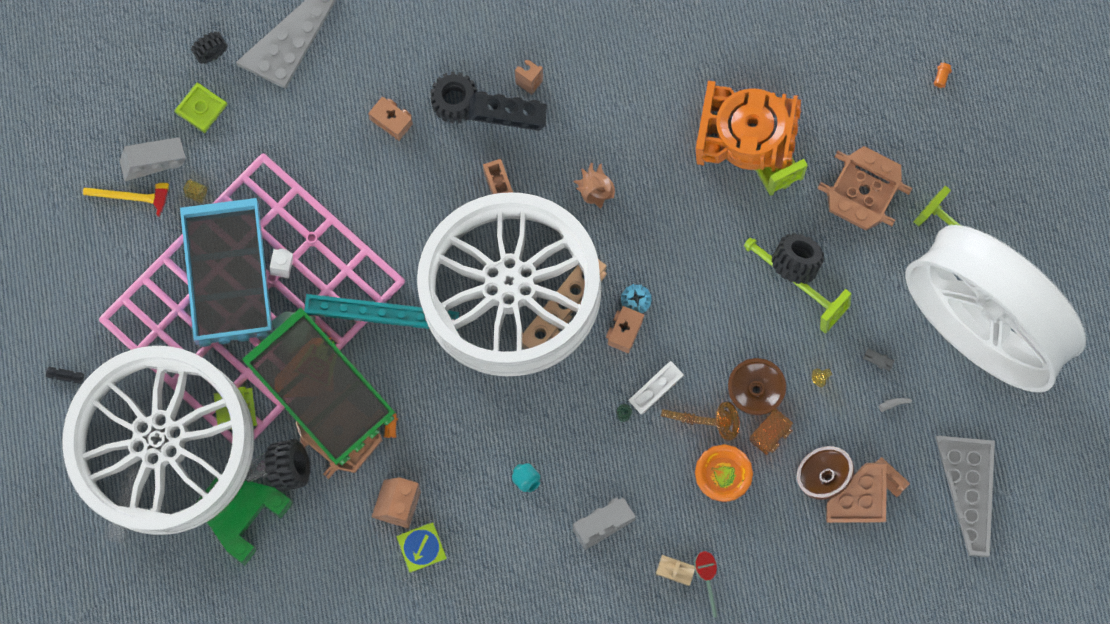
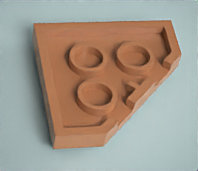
M865 463L853 475L849 486L842 493L830 498L826 502L827 523L886 522L887 464Z

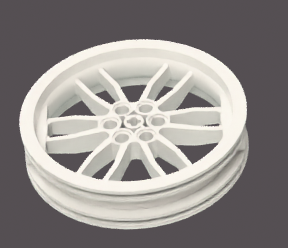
M498 193L464 204L448 215L436 227L429 237L419 261L417 275L418 293L430 331L440 346L450 356L463 365L486 374L521 376L542 371L559 363L584 341L599 311L601 301L600 270L597 253L590 236L580 222L567 210L554 202L535 195ZM504 219H520V236L514 254H505L503 245ZM498 220L497 238L501 259L493 262L477 248L459 239L474 228ZM526 220L544 224L559 232L562 237L561 240L545 247L528 261H521L525 246ZM454 245L478 260L484 266V269L478 270L463 266L445 257V254ZM563 248H568L572 256L571 259L556 266L536 270L548 257ZM440 264L449 267L462 276L484 283L483 285L460 292L443 303H440L436 296V277ZM508 264L515 265L513 268H506ZM579 265L585 277L581 304L575 303L558 292L535 285L536 283L559 276ZM491 273L498 274L496 277H489ZM524 273H531L529 277H523L522 275ZM528 290L531 292L529 295H522L523 291ZM490 291H497V294L489 295ZM484 297V300L470 312L456 320H451L447 313V310L459 304ZM538 297L557 302L577 313L568 324L547 312L535 300ZM509 299L514 301L512 304H505ZM493 306H498L494 325L493 351L474 346L459 336L456 329L475 321ZM527 306L543 320L563 331L541 345L522 350L523 331L519 313L520 307ZM505 314L515 315L517 324L516 351H499L500 331Z
M147 346L119 354L102 364L85 380L77 391L66 415L63 429L65 466L74 488L85 503L96 513L115 524L136 532L153 535L184 532L206 523L219 514L233 500L243 485L251 465L254 450V430L250 411L235 384L223 372L202 357L187 350L169 346ZM145 368L157 369L153 386L152 414L149 417L144 414L134 400L116 386L119 381L128 375ZM165 373L179 374L175 393L167 410L164 411L162 408V389ZM188 374L203 377L222 397L220 401L198 408L175 422L184 397ZM110 389H113L121 396L136 414L137 419L133 424L118 418L100 403ZM225 406L227 407L231 418L230 421L206 430L188 431L187 427L202 416ZM97 407L109 418L133 431V437L129 440L109 443L86 452L87 433ZM162 417H166L165 424L160 426L159 420ZM144 424H147V431L142 433L141 427ZM232 428V449L223 474H220L203 459L184 449L187 441L211 437ZM180 429V435L174 438V431ZM162 438L161 442L156 443V439ZM140 443H143L144 449L141 452H138V445ZM173 448H176V455L174 457H170V451ZM129 449L130 454L118 463L91 475L87 460L111 451ZM158 455V462L152 464V457ZM185 457L200 463L218 478L219 481L209 493H206L191 480L183 469L180 462ZM142 459V464L133 485L130 507L117 506L103 494L95 482L119 473ZM168 464H171L180 477L202 495V499L196 504L173 514L160 513L165 493V467ZM155 470L153 508L150 510L141 509L138 505L142 489L150 471Z

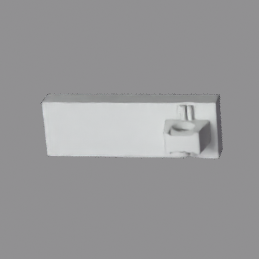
M670 361L628 401L643 415L685 375Z

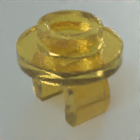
M816 368L812 371L811 378L815 385L824 387L826 380L833 374L829 368L823 371Z

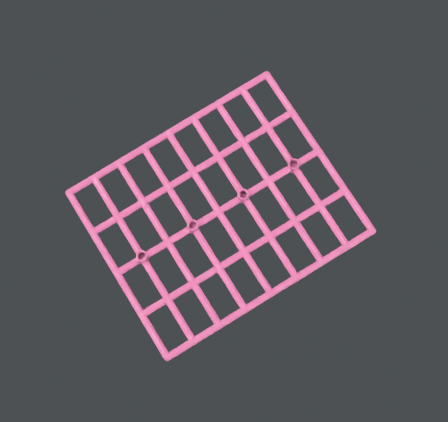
M261 154L212 203L233 201L229 197L245 183L272 208L260 220L263 239L276 250L286 249L264 229L277 214L306 238V241L293 253L292 265L321 290L318 294L320 296L340 298L333 290L348 276L374 301L386 303L405 283L403 277L266 154ZM262 163L267 165L292 188L278 203L249 178ZM297 193L326 218L314 232H309L284 209ZM249 215L239 216L252 228L239 243L213 220L193 222L189 226L191 236L205 223L232 248L231 251L243 250L257 235L256 222ZM331 225L336 227L361 250L347 265L318 240ZM183 234L99 318L100 323L130 350L147 347L157 336L169 347L183 349L163 330L177 316L181 317L192 328L191 316L184 311L190 304L189 294L177 304L149 279L165 264L188 285L187 274L170 259L184 243ZM190 239L191 250L195 254H207L193 240ZM310 246H315L341 270L328 285L322 282L298 260ZM251 255L241 256L261 274L260 263ZM366 256L396 281L382 296L353 271ZM235 257L222 259L219 263L215 260L204 261L212 270L198 284L195 282L196 296L209 295L204 288L218 274L236 291L246 290L224 270ZM266 269L268 290L271 287H275L298 309L302 308L304 310L305 304L279 281L280 277L270 275V272ZM143 284L172 309L158 325L129 299ZM264 294L244 297L247 301L235 314H230L217 301H208L207 303L227 321L215 334L228 332L231 328H235L237 331L247 330L239 322V319L252 306L266 317L265 306L258 301ZM123 304L152 330L138 346L109 320ZM271 312V319L274 320L276 316ZM315 316L316 325L336 342L335 346L339 350L367 323L354 320L356 324L341 337L319 316ZM199 324L200 336L209 335V333ZM256 337L249 338L250 340H248L255 347L261 343ZM281 341L254 367L257 369L268 358L282 371L287 365L273 352L283 342ZM219 342L211 343L207 347H201L196 355L203 357L213 347L242 373L233 382L237 388L248 379L277 405L262 421L256 416L255 440L285 409L284 406L259 378L253 374L249 367H245ZM165 373L164 382L174 391L179 374L170 377ZM185 390L183 399L195 410L203 407ZM284 398V400L288 403V405H289V403L294 399V398ZM216 411L202 416L213 427L217 426V419L213 416ZM229 430L221 432L232 443L233 434Z

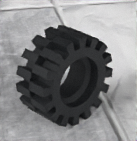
M214 31L208 35L205 34L203 38L200 37L199 41H195L194 45H192L191 51L200 64H206L208 61L212 62L213 59L216 60L228 48L220 32Z

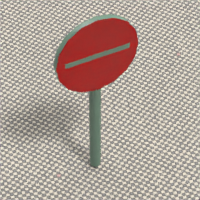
M702 551L695 557L694 568L699 578L706 581L713 616L716 618L717 612L710 580L716 575L717 564L712 554Z

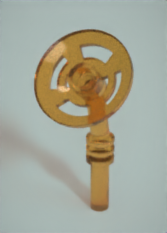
M722 402L718 406L716 418L695 416L694 413L691 415V413L687 414V412L679 413L665 409L661 410L660 415L661 417L680 420L682 423H691V425L717 426L719 434L727 441L734 440L737 437L740 427L738 412L730 402ZM733 420V428L732 431H730L729 428L732 425Z

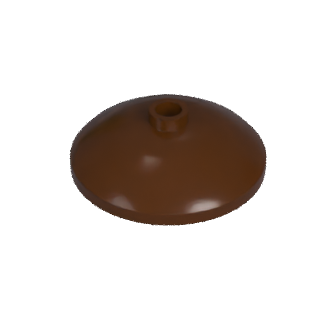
M761 358L748 359L738 364L730 374L728 393L733 404L744 413L765 415L774 411L782 403L786 393V380L782 371L774 363ZM754 388H759V389H760V392H759V393H755V392L753 391V389H754Z
M826 446L815 449L804 457L798 467V485L803 493L811 498L819 500L833 498L842 493L851 483L854 475L853 461L847 452L838 447Z

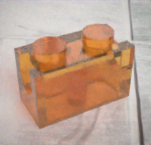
M774 409L750 436L749 441L766 456L769 452L774 453L780 446L778 442L782 438L786 439L793 432L791 429L793 422L778 409Z

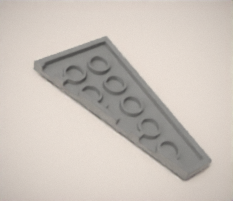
M305 0L236 62V65L286 89L336 0Z
M936 436V442L968 555L989 557L995 441Z

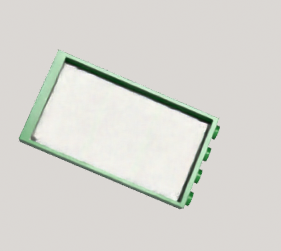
M299 308L242 359L336 466L339 463L344 465L351 458L349 456L354 450L358 452L365 446L364 441L368 437L373 439L380 432L378 430L379 427L383 424L387 426L395 419L393 417L395 411L302 308Z

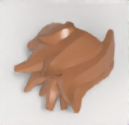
M591 163L588 172L581 169L583 179L573 181L578 184L579 187L576 189L581 192L584 201L589 204H595L602 208L605 200L614 198V183L603 173L602 164H599L595 172L593 170V163Z

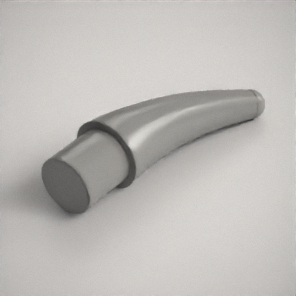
M895 398L886 400L879 405V409L881 412H884L897 405L911 403L912 399Z

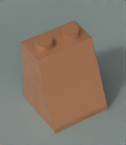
M400 477L384 480L372 518L409 529L421 494L419 483Z

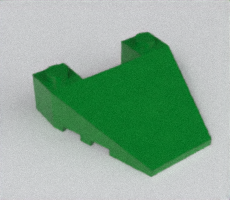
M217 477L205 490L206 493H209L219 481ZM245 480L233 500L207 523L228 554L245 566L257 550L241 537L264 507L282 519L293 503L291 499L274 487Z

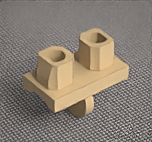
M662 555L656 575L690 586L695 568L693 565Z

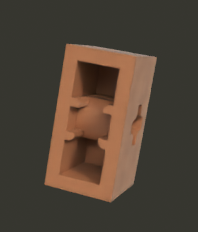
M381 97L368 113L369 119L400 141L413 125L412 115L405 109L400 110L396 107L397 104L393 100Z
M501 159L483 164V171L491 194L513 193Z
M625 306L622 307L621 311L617 310L613 320L616 322L614 328H609L606 336L608 338V345L630 353L644 320V314ZM624 326H627V330H625L624 332H622V331H621V328H624Z

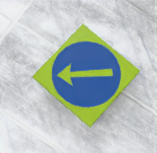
M433 522L396 536L410 573L447 559Z

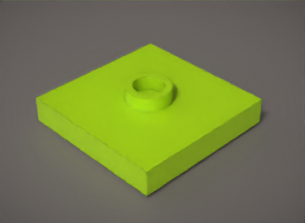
M197 82L174 111L200 131L206 133L228 104Z

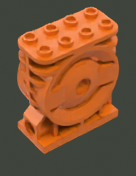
M708 81L696 144L697 165H704L705 162L719 164L727 159L730 163L742 169L764 170L766 167H770L772 172H776V168L785 169L792 165V155L795 151L796 143L795 136L798 133V119H800L801 100L798 99V95H794L793 99H789L787 94L777 97L776 93L754 88L744 89L735 93L730 87L716 86L715 81ZM714 111H718L717 115H713ZM732 115L731 128L735 138L731 135L728 128V120ZM773 115H775L776 118H777V123H778V124H777V129H776L774 135L771 137V135L773 134V131H774V118H773ZM751 123H754V124H756L757 126H755V127H750V126H748V125L751 124ZM712 133H716V134H717V138L709 137V136H710ZM737 140H738L739 142H741V143H740V148H737V147H736V145H737ZM761 144V149L757 150L758 145Z

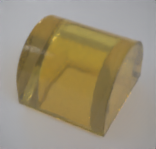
M189 179L183 189L185 197L202 203L208 187Z

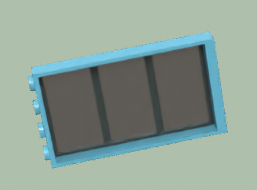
M257 198L180 208L194 342L200 347H207L211 343L216 342L228 344L231 340L244 342L254 337L265 339L273 332Z

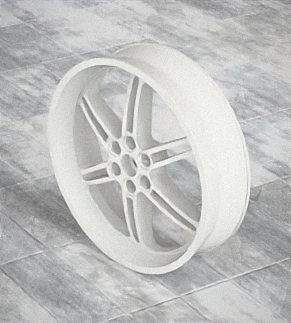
M946 226L937 234L931 249L918 260L910 263L906 269V282L917 306L937 331L973 363L1012 386L1031 392H1045L1054 385L1063 365L1073 357L1080 355L1086 346V335L1082 323L1070 303L1057 287L1019 253L983 232L965 226ZM954 274H956L962 281H958Z

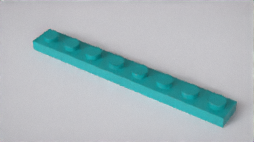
M306 294L304 311L307 315L429 329L422 307ZM447 310L451 320L459 318V312Z

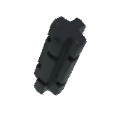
M48 367L46 370L47 378L54 379L55 377L56 380L74 381L77 384H82L84 381V374L81 372L74 373V371L65 369L56 370L54 367Z

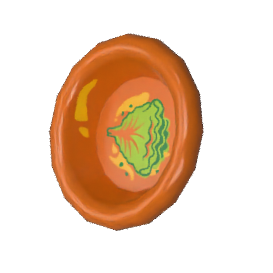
M723 444L713 446L702 453L696 463L695 477L697 485L705 495L712 500L727 502L736 500L746 493L752 483L753 470L751 462L744 452L734 446Z

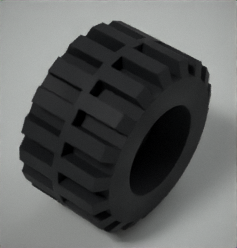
M451 72V75L445 73L443 78L439 76L437 83H433V89L430 92L434 112L436 111V115L439 118L442 116V120L445 122L447 119L450 123H454L456 120L458 123H461L462 119L468 120L469 99L477 92L474 81H470V77L467 75L463 77L461 72L458 75H455V72ZM451 91H459L465 95L464 100L455 105L445 102L443 98Z
M792 233V235L787 234L781 238L772 256V266L778 274L782 275V278H786L788 281L795 282L796 284H807V282L815 279L825 259L824 252H822L821 246H818V243L811 240L810 237H805L802 234L797 235L796 233Z
M297 439L270 444L265 454V465L272 486L279 491L306 486L309 481L310 462L303 444Z

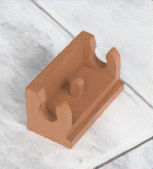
M525 60V64L530 66V69L525 71L518 66L515 69V83L532 95L543 82V67H538L531 61Z

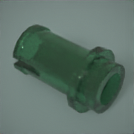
M622 404L617 408L618 419L622 422L629 420L632 415V409L629 405Z

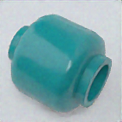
M530 463L518 464L513 469L512 481L522 492H533L539 487L541 475Z

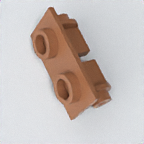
M882 457L875 462L887 464L886 488L894 496L898 497L910 483Z

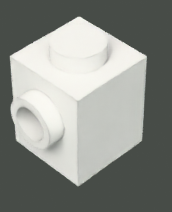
M274 249L270 263V275L289 278L293 263V253L286 249Z

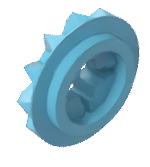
M633 284L626 287L621 295L622 306L639 313H644L651 305V294L642 285ZM634 292H636L638 297L642 298L639 299L638 306L635 300H631L634 297Z

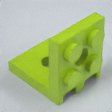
M793 159L792 165L785 169L776 168V172H772L770 167L755 171L769 195L772 196L774 192L790 187L795 181L803 180L808 165L805 159L796 163Z

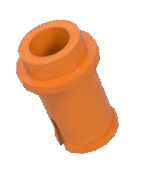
M941 63L937 67L938 73L933 84L936 87L945 88L948 75L952 70L951 65Z
M394 414L393 417L395 419L385 426V438H396V421L399 419L397 414Z

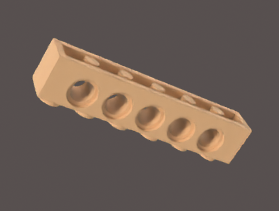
M598 259L600 279L602 281L607 274L605 272L607 265ZM577 265L557 290L558 293L577 304H581L585 280L582 278L583 272L579 265ZM578 288L581 292L578 295H574L570 290ZM549 300L543 309L562 321L569 323L573 310L569 308L563 310L558 306L559 303ZM537 315L523 333L522 347L529 349L547 342L560 333L559 328L549 324ZM541 331L546 336L543 339H538L535 334Z

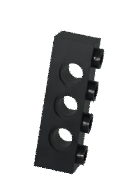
M482 91L476 92L469 99V120L540 131L546 126L547 104L540 103L538 100L525 101L520 97L506 98L501 94L488 95ZM487 104H489L493 108V110H490ZM505 107H507L511 113H508ZM523 110L528 113V116L523 113Z

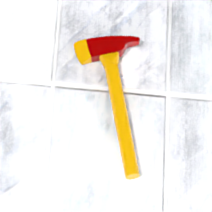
M155 184L154 194L84 188L83 195L148 202L154 204V207L157 209L156 215L160 217L167 199L169 184Z

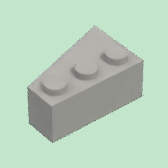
M180 137L125 146L119 162L126 182L167 169L179 168L183 165L186 157Z
M623 497L621 499L615 498L608 502L606 507L602 509L600 507L594 510L591 515L576 521L573 524V532L584 550H587L635 521L636 517Z

